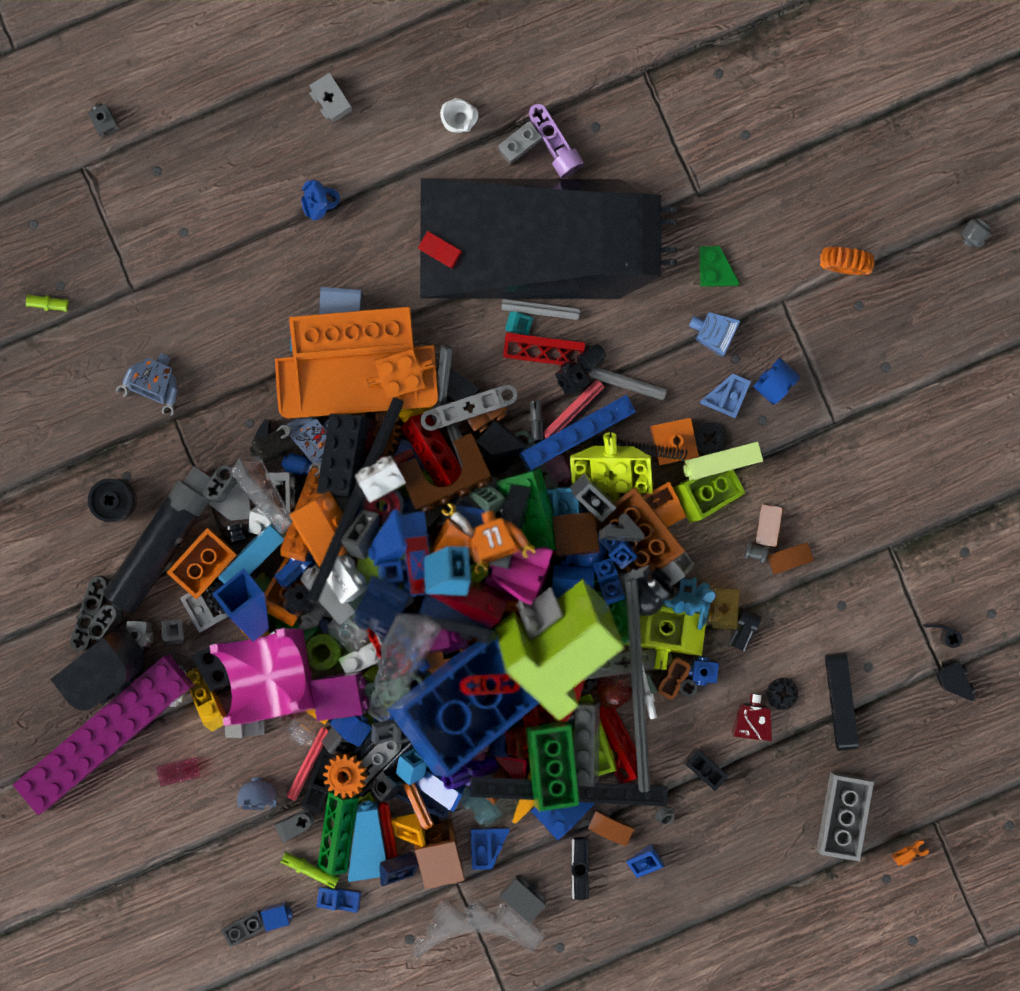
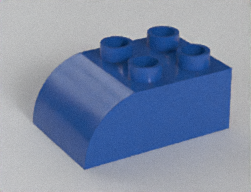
M497 637L495 642L491 641V644L477 641L467 647L387 709L434 775L451 776L540 703L521 685L516 692L505 694L466 695L462 692L460 684L465 677L508 674L505 670ZM509 678V681L501 682V686L511 687L514 686V683ZM488 679L486 681V688L492 691L495 688V682L492 679ZM471 680L467 684V688H471V690L472 688L480 687V683L472 684Z

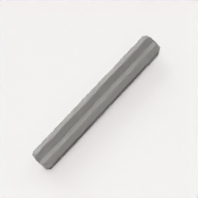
M505 298L502 300L501 309L505 311L578 320L580 316L579 308Z
M595 367L590 372V378L655 399L664 400L667 393L666 389Z

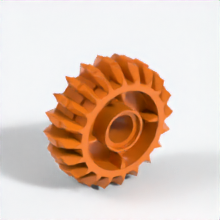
M830 246L822 249L820 266L832 272L850 275H869L874 268L875 257L872 253L863 250Z

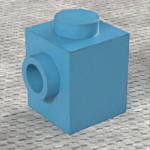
M414 748L400 755L396 774L408 785H411L424 778L427 764Z

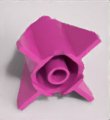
M547 547L535 548V554H533L532 550L527 549L525 552L528 558L523 556V549H520V552L513 554L511 569L491 565L490 568L493 570L488 575L485 584L505 594L506 600H521L531 605L534 599L540 596L541 593L539 592L552 569V565L549 562L553 550Z

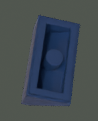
M410 852L380 862L381 886L415 876L419 865L415 855Z

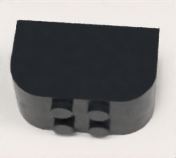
M123 624L50 680L72 707L83 711L90 710L99 703L103 706L135 681L133 677L144 668L145 655L140 645Z

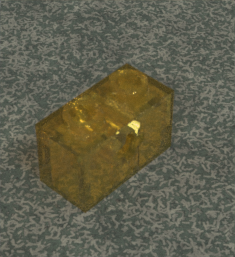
M713 587L715 599L711 602L712 611H709L708 623H711L712 628L737 630L739 589ZM723 603L728 607V610H724V614L718 610V607H721Z

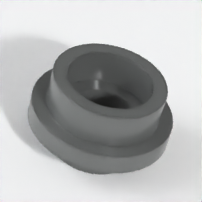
M661 807L655 814V819L662 825L671 823L675 818L672 807Z

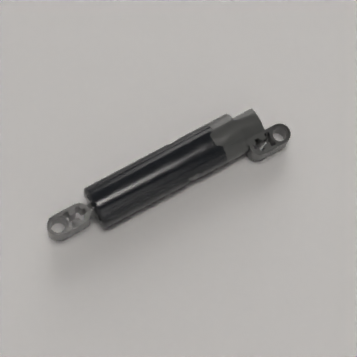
M223 465L212 476L203 469L194 466L184 481L178 479L103 591L104 596L111 604L103 606L89 625L88 635L90 638L101 640L113 632L123 618L122 609L128 613H135L210 500L222 502L227 498L239 479L236 469ZM230 471V478L225 480L224 474ZM101 626L102 629H103V632H102V634L99 636L98 633H97V630H98V628Z

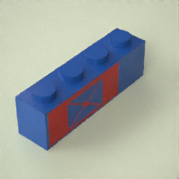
M424 512L399 514L407 548L400 560L404 578L401 587L403 591L410 594L409 597L425 595L423 591L419 590L425 577L424 557L430 555Z

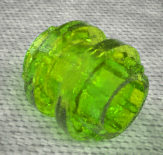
M326 633L318 634L306 644L309 665L317 670H326L333 667L339 661L341 645L334 636ZM319 644H325L330 649L331 655L326 660L319 658L316 654V646Z

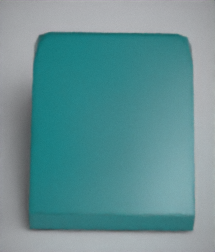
M511 311L505 330L515 334L529 335L533 317Z

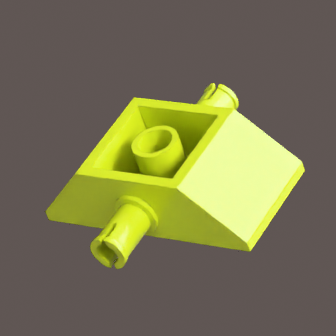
M610 432L603 435L605 446H592L570 456L572 484L585 473L605 493H609L613 502L621 497L620 493H627L634 487L640 493H653L651 456L633 446H617L615 433H611V438Z
M664 604L659 612L651 616L639 615L641 648L655 649L657 651L654 669L659 670L661 664V670H667L668 653L670 652L702 656L706 623L701 630L698 629L700 614L695 612L692 616H687L685 612L677 614L672 610V607L669 608ZM664 625H666L667 629L670 630L667 633H664L663 630H661V628H663Z

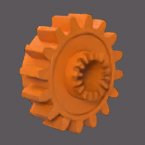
M349 753L344 754V756L338 754L336 758L333 757L329 760L331 764L325 765L328 771L323 773V776L328 777V780L324 784H330L328 791L334 789V796H338L341 793L342 798H346L348 795L351 798L355 796V793L358 794L362 791L360 787L366 786L364 780L368 778V775L365 774L367 767H363V760H357V755L350 757ZM343 771L347 772L348 780L344 778Z

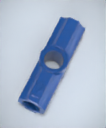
M310 551L306 562L290 558L289 562L275 575V579L283 588L288 589L308 568L316 565V561Z

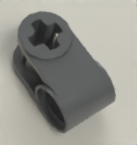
M302 810L274 824L282 842L285 843L309 829L314 822V815L310 811ZM301 818H302V819H305V818H306V819H307V822H306V823H305V822H302V823H301L300 819H301Z

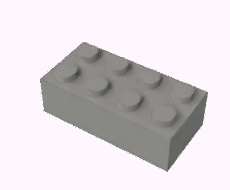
M830 772L816 849L820 855L860 861L874 785L871 779Z

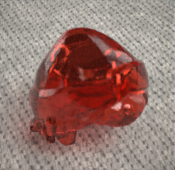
M615 676L609 679L606 677L598 679L596 691L604 708H619L631 700L633 696L632 688L623 684L622 680L619 679L617 681Z

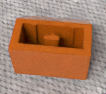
M666 482L653 489V493L642 495L667 527L686 518L670 482Z

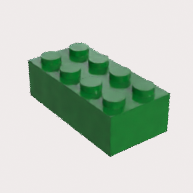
M541 468L497 480L498 491L505 497V500L511 484L532 488L524 528H521V531L528 540V544L533 545L534 548L547 547L553 551L556 550L552 518L554 515Z
M560 721L526 726L534 806L539 812L579 806L571 725L568 722Z

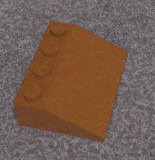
M636 487L614 502L616 509L603 521L596 517L598 533L610 523L617 525L619 528V517L624 513L644 533V539L641 541L628 542L636 553L637 558L624 567L627 572L648 565H652L653 569L657 567L662 569L686 551Z

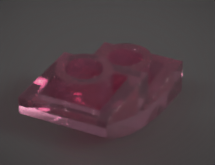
M196 757L156 767L160 787L200 777Z

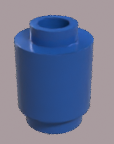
M290 452L289 456L284 455L281 466L285 467L284 471L302 477V475H308L312 462L307 457Z

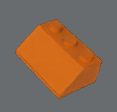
M330 491L316 496L289 514L290 519L319 568L343 514ZM344 545L342 546L339 555H344L347 553Z
M207 528L167 571V574L197 600L237 554L212 528Z

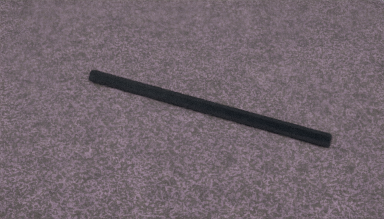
M396 397L392 399L363 468L371 467L380 460L404 404L403 400ZM358 481L355 484L306 600L310 603H318L343 546L341 540L352 525L365 495Z

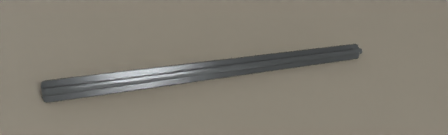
M627 579L625 582L638 787L640 792H649L650 778L638 585L636 579Z

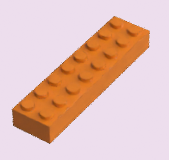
M312 468L308 472L295 510L316 496L321 495L316 493L319 476L314 477L318 472L316 468ZM291 520L280 549L281 556L306 562L309 549Z

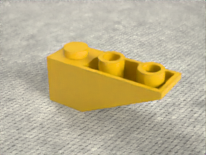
M197 667L187 672L186 675L194 683V686L189 691L203 725L211 732L224 726L223 718L227 715L215 691H210Z

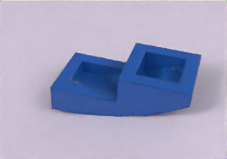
M319 887L316 907L357 913L359 912L362 892L341 888Z

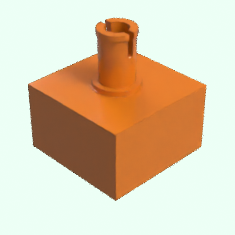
M691 418L650 426L653 445L657 447L660 445L661 448L664 446L663 456L665 455V448L668 447V457L669 448L671 447L672 452L673 448H676V451L678 448L680 451L681 449L684 451L687 449L685 460L699 457ZM656 456L657 465L682 461L681 459L674 460V458Z

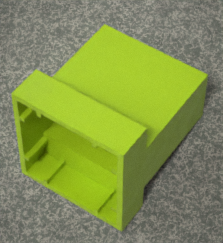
M583 579L557 599L563 616L532 640L529 639L522 619L514 612L495 626L506 672L559 721L578 707L573 687L624 648L609 605Z

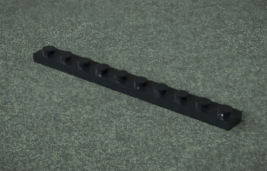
M470 777L469 797L534 800L532 780ZM596 783L594 786L577 785L579 802L667 806L668 786L650 785L649 792H640L638 785Z

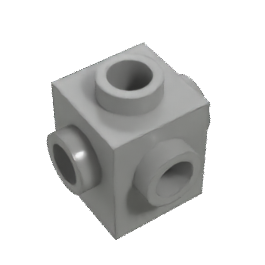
M127 621V630L142 650L144 647L150 648L154 640L153 624Z

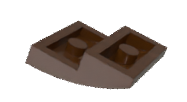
M575 513L552 517L558 557L574 554L582 556L600 552L596 516L593 513Z

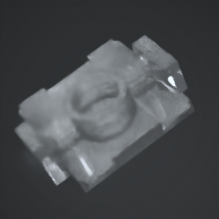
M351 616L341 625L335 619L327 625L330 628L328 634L342 643L348 652L355 650L358 653L369 640L366 638L369 632L357 626Z

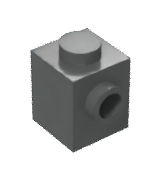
M106 104L95 105L92 107V111L88 112L98 134L102 138L120 130L110 107Z

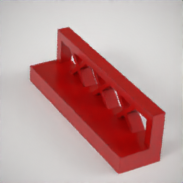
M506 333L503 358L562 365L569 362L565 355L570 351H577L580 355L585 349V343ZM509 343L518 344L522 349L516 355L507 354ZM531 346H537L542 353L534 358L530 357L526 350ZM554 348L558 350L561 356L556 360H550L545 353Z
M606 701L600 705V721L604 732L609 737L608 744L610 749L616 751L619 756L618 759L614 758L616 764L614 774L619 784H623L638 778L636 747L612 701ZM621 767L627 771L629 776L624 778L620 771Z

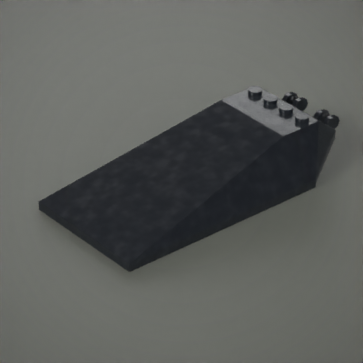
M421 178L420 243L428 231L461 250L462 253L453 269L420 250V299L619 300L660 278L661 266L677 265V260L674 259L661 260V253L674 254L677 252L676 247L661 248L662 225H677L678 220H662V213L678 212V207H662V195L621 179Z

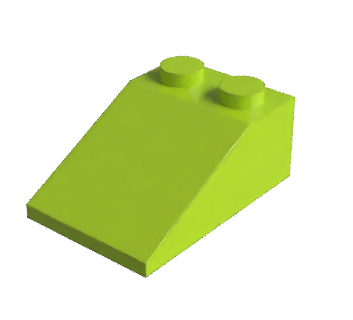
M733 469L695 480H689L688 478L672 487L689 523L706 518L745 494Z

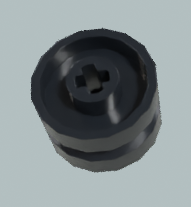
M103 479L98 481L90 489L88 495V507L91 513L97 519L104 522H120L129 518L137 505V495L134 488L128 482L121 479ZM112 497L115 498V499L113 500V503H114V504L111 503V498H112Z

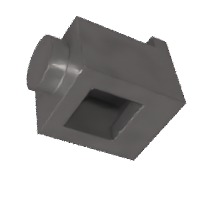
M182 619L161 621V637L163 642H166V646L183 644Z

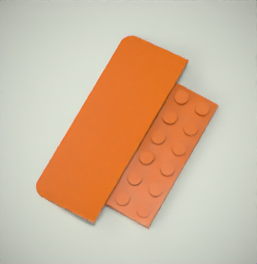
M410 307L289 317L293 357L275 358L278 409L284 418L330 415V413L350 414L387 411L393 398L387 399L384 388L380 384L368 387L366 379L376 377L378 374L374 362L375 359L414 348L416 356L421 363L432 359L435 367L423 370V377L426 383L425 388L396 396V398L404 401L402 409L432 407L437 403L438 384L435 345L414 346Z

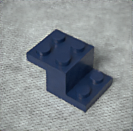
M372 576L356 610L354 622L362 629L367 630L369 628L375 631V634L385 639L387 637L390 639L406 607L410 594Z

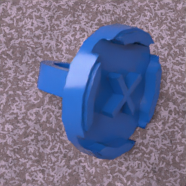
M308 180L302 187V191H304V196L301 198L302 207L305 215L311 218V220L322 219L326 214V210L335 208L340 202L339 193L333 188H324L318 180ZM326 195L331 196L333 202H329Z

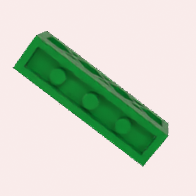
M334 791L328 792L317 867L331 876L347 873L359 800L356 796L351 798L349 796L342 798L341 795L334 796ZM334 800L337 801V807H336V809H335V806H334ZM332 819H333V822H334V827H332V824H331V820H332ZM329 837L331 840V847L328 842ZM326 856L328 858V865L325 864Z

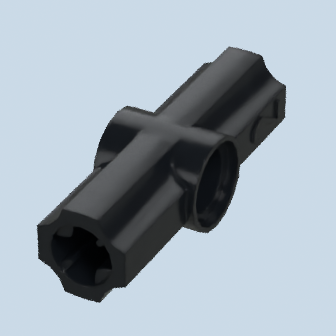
M571 838V899L574 900L589 899V838ZM576 865H584L585 870L582 873L576 872L574 870Z

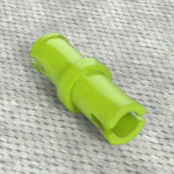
M27 294L26 307L43 308L44 311H49L50 309L68 311V299L51 298L50 295L43 297Z

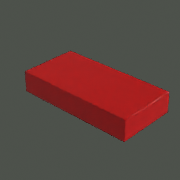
M428 231L417 248L453 269L462 253L461 250Z

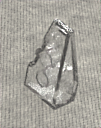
M260 456L239 458L231 469L239 487L280 534L285 533L293 521Z

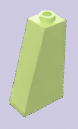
M754 442L686 460L683 468L686 477H689V480H695L762 462L763 458L759 443Z

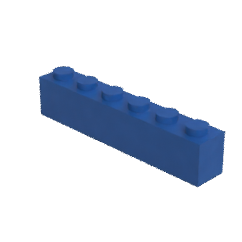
M627 395L528 448L519 455L528 471H531L636 413Z

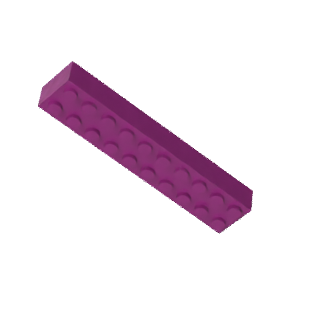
M170 654L162 657L13 784L38 816L46 812L194 686V683L179 668L180 666Z

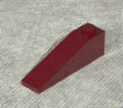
M424 577V579H423V581H422V584H421V586H420V588H419V590L423 591L424 593H425V577ZM470 581L467 595L428 594L489 629L500 621L507 604L505 594L487 584Z

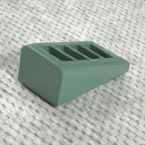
M490 485L478 491L479 488L471 490L469 496L485 512L494 511V514L503 509L506 501L505 497Z

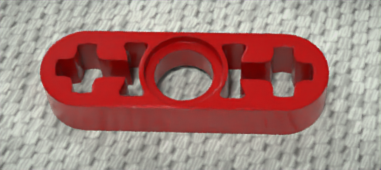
M509 674L465 677L460 684L462 692L466 695L513 693L520 687V684ZM509 678L514 683V686L511 687L501 686V682H507ZM488 679H492L495 682V688L492 691L486 688V681ZM471 680L472 684L480 683V687H475L471 690V688H467V684Z

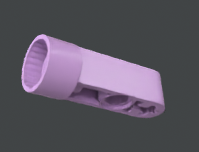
M541 104L533 105L529 110L530 121L542 136V141L554 158L552 165L561 179L574 174L584 166V161L575 148L571 149L546 108ZM538 112L539 114H542V119L544 121L542 124L540 119L538 117H535V113ZM547 128L554 130L551 136H545L543 132ZM564 145V147H562V148H560L559 150H557L556 152H554L555 149H557V148H559L560 146Z

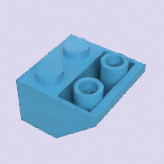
M447 546L424 557L425 594L467 595L470 584L468 547Z

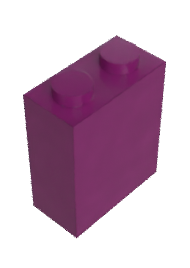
M362 671L318 677L310 681L317 721L358 716L369 711L370 700L366 696V679L362 675Z

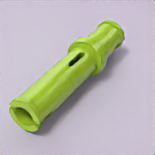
M287 851L280 862L295 869L297 873L301 872L332 889L335 888L339 877L331 876L322 869L306 862V859H300Z

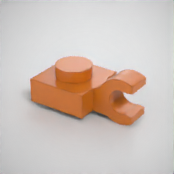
M919 839L913 845L906 846L891 856L898 866L901 864L904 866L913 861L912 858L916 857V854L925 856L929 853V850L927 848L922 851L919 850V846L924 843L922 839Z

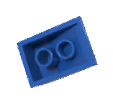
M579 802V806L541 812L533 806L531 812L559 840L595 803Z

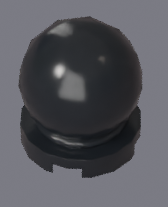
M652 565L643 571L644 577L636 579L640 616H651L659 612L665 604V600L671 601L678 594L677 588L673 589L670 585L671 578L659 567L653 569Z

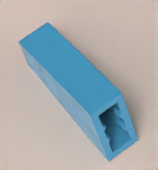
M275 518L237 554L218 579L225 584L243 568L250 575L284 541L288 530L287 526Z
M364 801L358 804L348 874L349 882L380 877V862L387 860L378 802Z

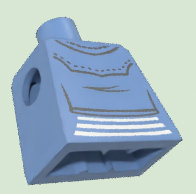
M709 312L704 320L693 316L689 327L699 331L696 336L698 342L720 357H723L740 321Z

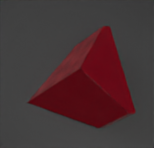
M495 756V759L513 779H525L526 756Z

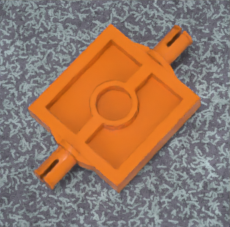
M414 348L375 359L374 362L378 374L376 377L366 379L368 387L380 384L384 388L387 399L425 388L426 383L423 377V370L434 368L435 366L432 359L421 363L416 356Z

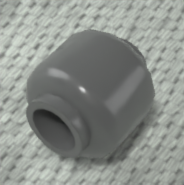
M980 218L977 220L971 219L961 231V235L964 237L962 242L970 248L973 246L977 248L982 247L991 236V227Z

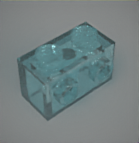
M470 786L464 790L461 803L467 810L471 809L475 813L474 818L480 825L484 824L488 827L502 815V809L496 803L492 804L486 798L469 797Z

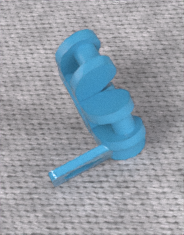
M684 577L680 580L677 596L671 601L665 600V605L669 608L672 607L675 613L685 612L687 616H692L697 611L700 614L698 629L701 630L708 620L710 603L715 599V593L713 590H710L711 587L708 583H702L696 589L697 578L685 579ZM684 587H691V593L684 592Z

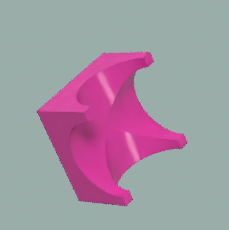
M282 628L276 630L274 634L259 637L254 642L250 639L210 645L211 654L216 655L222 661L231 685V709L229 714L223 718L224 726L245 725L315 709L310 686L312 676L303 629Z

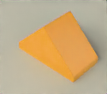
M416 813L391 819L395 837L421 847L426 845L425 830L422 828Z

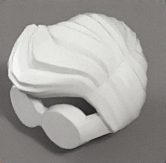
M454 98L442 105L440 117L448 131L454 133L468 132L478 120V111L465 100Z

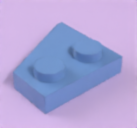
M731 374L704 397L699 404L735 419L751 381Z

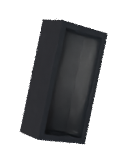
M330 413L316 493L323 494L330 491L333 497L350 498L357 482L355 475L363 468L371 450L376 420L357 415Z

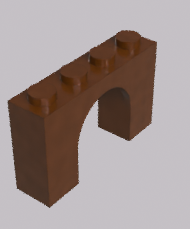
M472 433L453 441L462 461V473L459 479L450 486L436 487L427 482L416 458L397 466L406 482L405 486L417 512L430 513L434 510V507L447 505V503L453 501L452 499L458 496L465 497L471 493V490L475 488L483 489L490 485L489 482L493 481Z

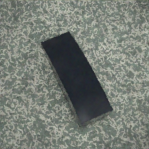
M325 749L321 750L301 805V809L318 815L321 814L330 784H324L328 780V777L323 776V773L328 771L325 765L331 764L329 761L331 758H336V755L330 754Z

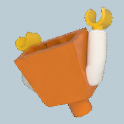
M447 503L451 511L448 513L445 509H442V513L446 516H451V519L447 518L433 546H429V554L447 546L468 547L469 558L473 559L469 547L474 530L469 522L459 512H456V506L452 503Z

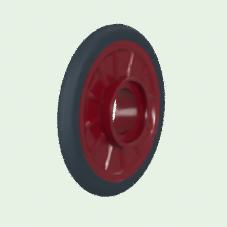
M396 488L372 502H369L366 495H364L360 508L379 514L378 527L382 528L393 510L398 509L399 514L404 513L405 503L402 494ZM379 500L386 501L388 509L385 511L379 510L377 502Z

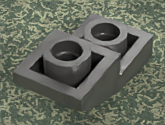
M257 910L222 928L221 932L231 948L246 938H250L264 930L265 926Z

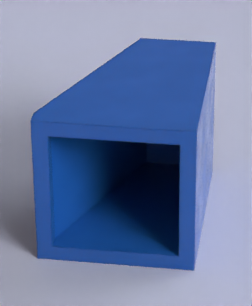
M244 568L212 594L232 621L252 642L269 629L265 594Z

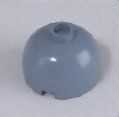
M261 777L251 778V782L242 785L238 792L237 808L242 806L243 810H264V807L270 805V809L277 807V793L274 786L269 782L263 781Z

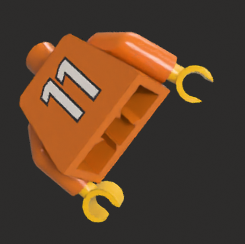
M494 511L482 514L484 524L475 528V534L469 547L473 561L477 563L475 566L477 574L480 573L479 566H482L486 573L489 568L488 562L520 552V548H523V556L525 558H528L525 552L527 549L532 550L533 554H535L534 546L528 544V540L522 531L512 522H506L502 518L496 520Z

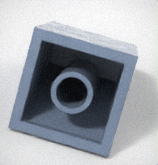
M321 287L319 314L363 311L364 294L361 290Z

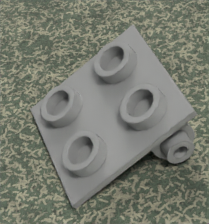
M551 587L534 599L531 605L521 600L517 604L530 640L563 616Z

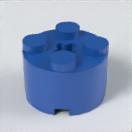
M779 357L769 370L766 369L761 374L760 379L753 387L774 405L789 392L788 390L798 382L801 376Z

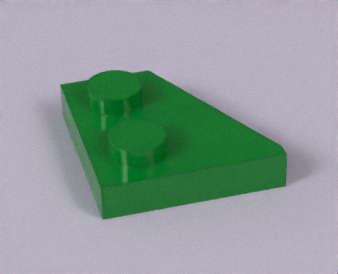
M720 246L699 247L700 287L739 286V282Z

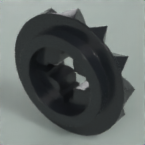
M704 423L694 433L697 449L704 454L719 452L725 444V433L715 423ZM715 432L712 439L716 445L711 442L703 445L706 438L702 433L710 435Z
M787 678L773 680L766 692L768 702L779 710L789 709L795 705L799 698L798 688L794 682ZM785 686V692L791 696L784 697L781 702L780 696L775 692H781Z

